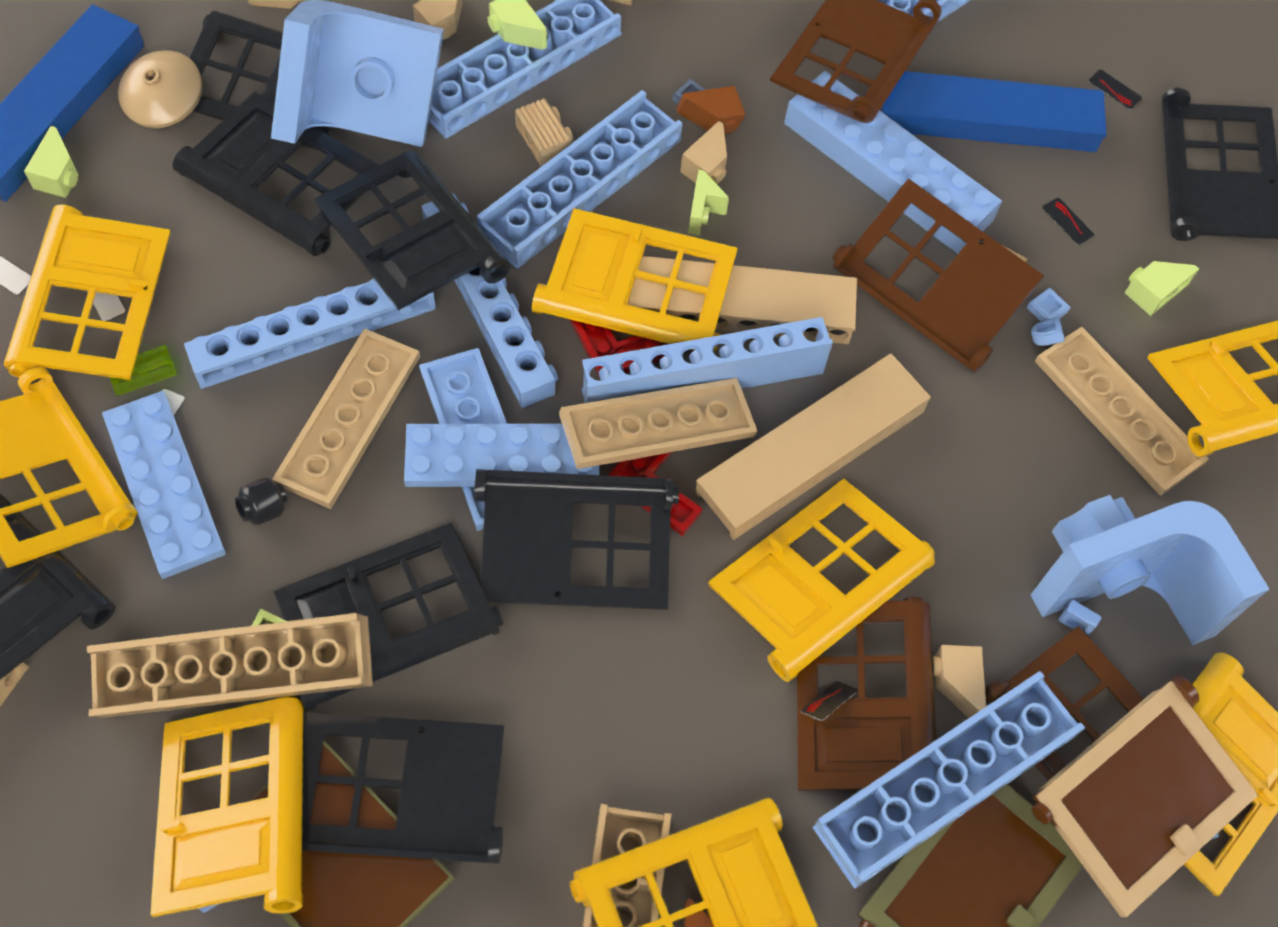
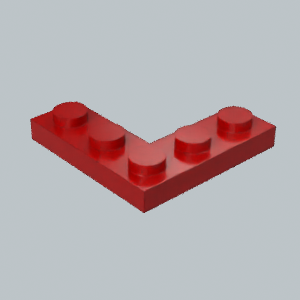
M569 319L589 359L668 345V343L635 335L617 342L611 329ZM665 355L655 356L652 360L653 363L660 361ZM628 360L622 364L625 374L630 372L629 366L634 361ZM603 366L594 367L598 377L599 371L603 368Z
M673 452L620 461L608 476L659 478L655 475V472ZM679 492L678 504H672L670 528L683 537L700 517L703 508ZM641 506L649 513L651 512V507Z

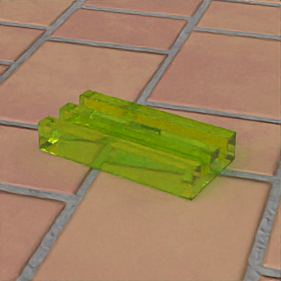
M166 344L137 355L132 377L137 375L136 378L119 384L124 379L109 377L116 396L177 375ZM167 365V367L149 373L150 370Z

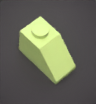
M495 0L489 3V26L494 33L497 32L504 42L540 50L547 48V28L526 0Z
M50 126L24 172L33 189L66 198L71 188L77 184L79 175L57 128Z
M1153 261L1145 269L1139 267L1130 275L1128 280L1131 283L1126 289L1125 294L1151 316L1188 286L1199 268L1189 264Z

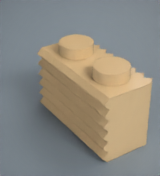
M545 98L515 110L516 128L521 133L540 166L546 164L574 142L570 128L568 126L563 127L561 124L558 109L555 106L551 107Z

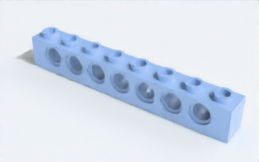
M432 202L421 205L423 220L439 212ZM461 203L463 208L468 212L465 203ZM481 266L455 279L454 281L521 408L554 396L555 382H558L557 373L552 364L547 365L545 362V352L540 341L533 340L531 336L532 328L527 317L520 316L518 312L519 304L513 293L509 294L505 288L507 287L505 277L499 282L487 283L481 275H473L480 273ZM501 319L508 320L506 322H498ZM512 343H519V344H521V345H519V346H511L510 344H512ZM524 367L534 368L533 370L529 371L523 370Z
M372 279L369 282L357 286H349L327 296L316 297L312 301L297 306L286 307L282 311L267 316L256 317L252 321L237 326L226 327L222 331L207 336H198L192 341L184 343L196 379L200 388L203 389L356 337L362 333L364 328L373 331L435 310L434 293L432 292L397 310L377 282ZM340 312H345V313L342 314V315H336V314H338V313H340Z

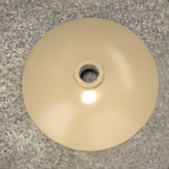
M169 50L151 52L138 58L126 69L119 83L118 100L124 113L136 124L148 128L168 127L182 121L195 109L203 91L202 76L195 63L184 54Z

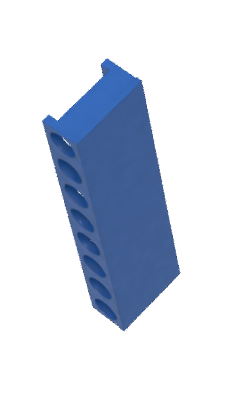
M92 4L0 103L1 200L6 202L27 179L24 170L50 126L57 128L62 139L145 46L139 31V25Z
M905 71L880 109L887 117L909 133L915 135L1097 152L1103 138L1107 135L1104 91Z

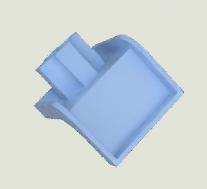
M321 0L301 2L284 20L271 138L295 144L307 128L330 126L422 147L426 140L444 29L335 2Z
M1111 495L1087 503L1077 513L1058 522L1052 533L1063 553L1030 595L1042 617L1065 609L1072 599L1081 603L1103 593L1106 594L1108 599H1113L1125 595L1140 586H1145L1156 591L1165 599L1191 644L1195 645L1215 637L1269 590V587L1227 520L1211 506L1196 501H1183L1135 519L1123 497L1113 500Z

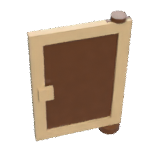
M1180 676L1172 677L1158 690L1149 694L1032 796L1037 803L1032 807V812L1036 819L1045 825L1050 822L1053 824L1121 918L1128 917L1258 796L1193 710V707L1199 703V694L1188 680Z

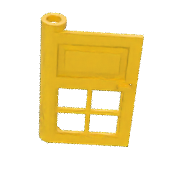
M54 206L4 360V366L8 369V372L20 378L27 370L35 367H45L131 380L171 235L170 229L83 216L79 210L72 206ZM52 285L88 291L81 317L44 312ZM96 292L132 298L125 324L89 319ZM42 319L78 325L71 352L33 347ZM86 326L123 332L115 359L79 354Z
M574 208L547 285L541 283L537 285L532 302V312L538 314L546 313L668 344L718 336L721 334L715 332L738 248ZM646 244L678 252L670 278L638 271ZM684 254L715 261L708 287L676 280ZM636 278L668 285L660 312L627 305ZM674 287L706 295L698 322L666 314ZM718 345L714 347L713 351H717Z
M1278 321L1148 355V360L1202 424L1192 427L1187 435L1189 447L1196 456H1207L1216 450L1278 433V403L1273 404L1254 382L1255 380L1278 375V363L1260 344L1278 339ZM1252 346L1271 368L1247 374L1229 352ZM1199 435L1203 438L1204 447L1200 443Z
M43 367L32 368L20 376L18 385L24 395L0 401V479L23 473L37 496L0 509V556L7 568L115 530H125L134 523V519L137 516L136 508L130 503L53 382L51 374ZM41 378L38 382L30 384L32 381ZM67 459L81 483L45 494L31 470ZM86 490L100 514L64 526L50 501ZM42 504L56 529L19 542L4 516Z
M842 479L708 581V585L776 648L767 656L768 662L782 680L790 682L797 676V673L926 569H930L935 564V552L929 543L920 541L847 480ZM842 504H845L868 523L867 526L845 543L820 523L822 519ZM812 527L837 547L835 551L814 567L789 547L791 543ZM873 530L879 532L900 550L899 553L877 570L851 549ZM843 554H846L870 575L846 595L820 574L822 570Z
M1222 652L1215 653L1211 657L1207 666L1192 684L1200 697L1199 703L1193 707V710L1258 796L1251 802L1254 805L1236 830L1229 823L1222 828L1230 836V839L1213 863L1199 850L1184 864L1214 896H1219L1278 812V712L1242 677L1244 669L1239 661Z
M277 697L273 700L164 723L151 915L153 917L264 895V909L271 913H291L302 907L304 704L297 697ZM270 723L269 755L231 763L232 731ZM223 733L222 765L184 773L186 741ZM269 764L268 798L229 806L231 772ZM221 774L220 808L181 816L183 782Z
M765 798L577 870L573 874L574 880L570 881V889L574 900L577 903L582 902L585 907H591L598 927H623L609 889L642 876L646 879L661 918L640 927H674L672 922L706 908L714 927H818L778 832L782 830L783 825L782 818L776 804L770 798ZM687 859L703 901L669 915L653 872Z

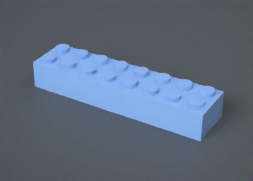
M824 71L812 82L824 87L832 75ZM838 80L835 81L830 89L851 100L859 96ZM799 94L788 103L784 124L889 202L909 178L981 231H984L994 221L1002 203L1001 199L881 111L878 112L872 122L862 123ZM910 204L904 212L906 216L926 231L936 222L913 204ZM942 225L933 235L957 254L967 244Z

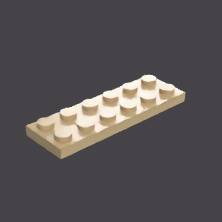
M1082 326L1064 338L1065 342L1056 343L1037 356L1035 360L1037 365L1160 496L1209 460L1207 456L1199 457L1191 451L1187 435Z
M364 328L278 468L272 481L276 485L281 484L289 492L332 509L417 364L420 352Z
M737 378L561 407L559 412L577 469L752 438L757 433V428Z

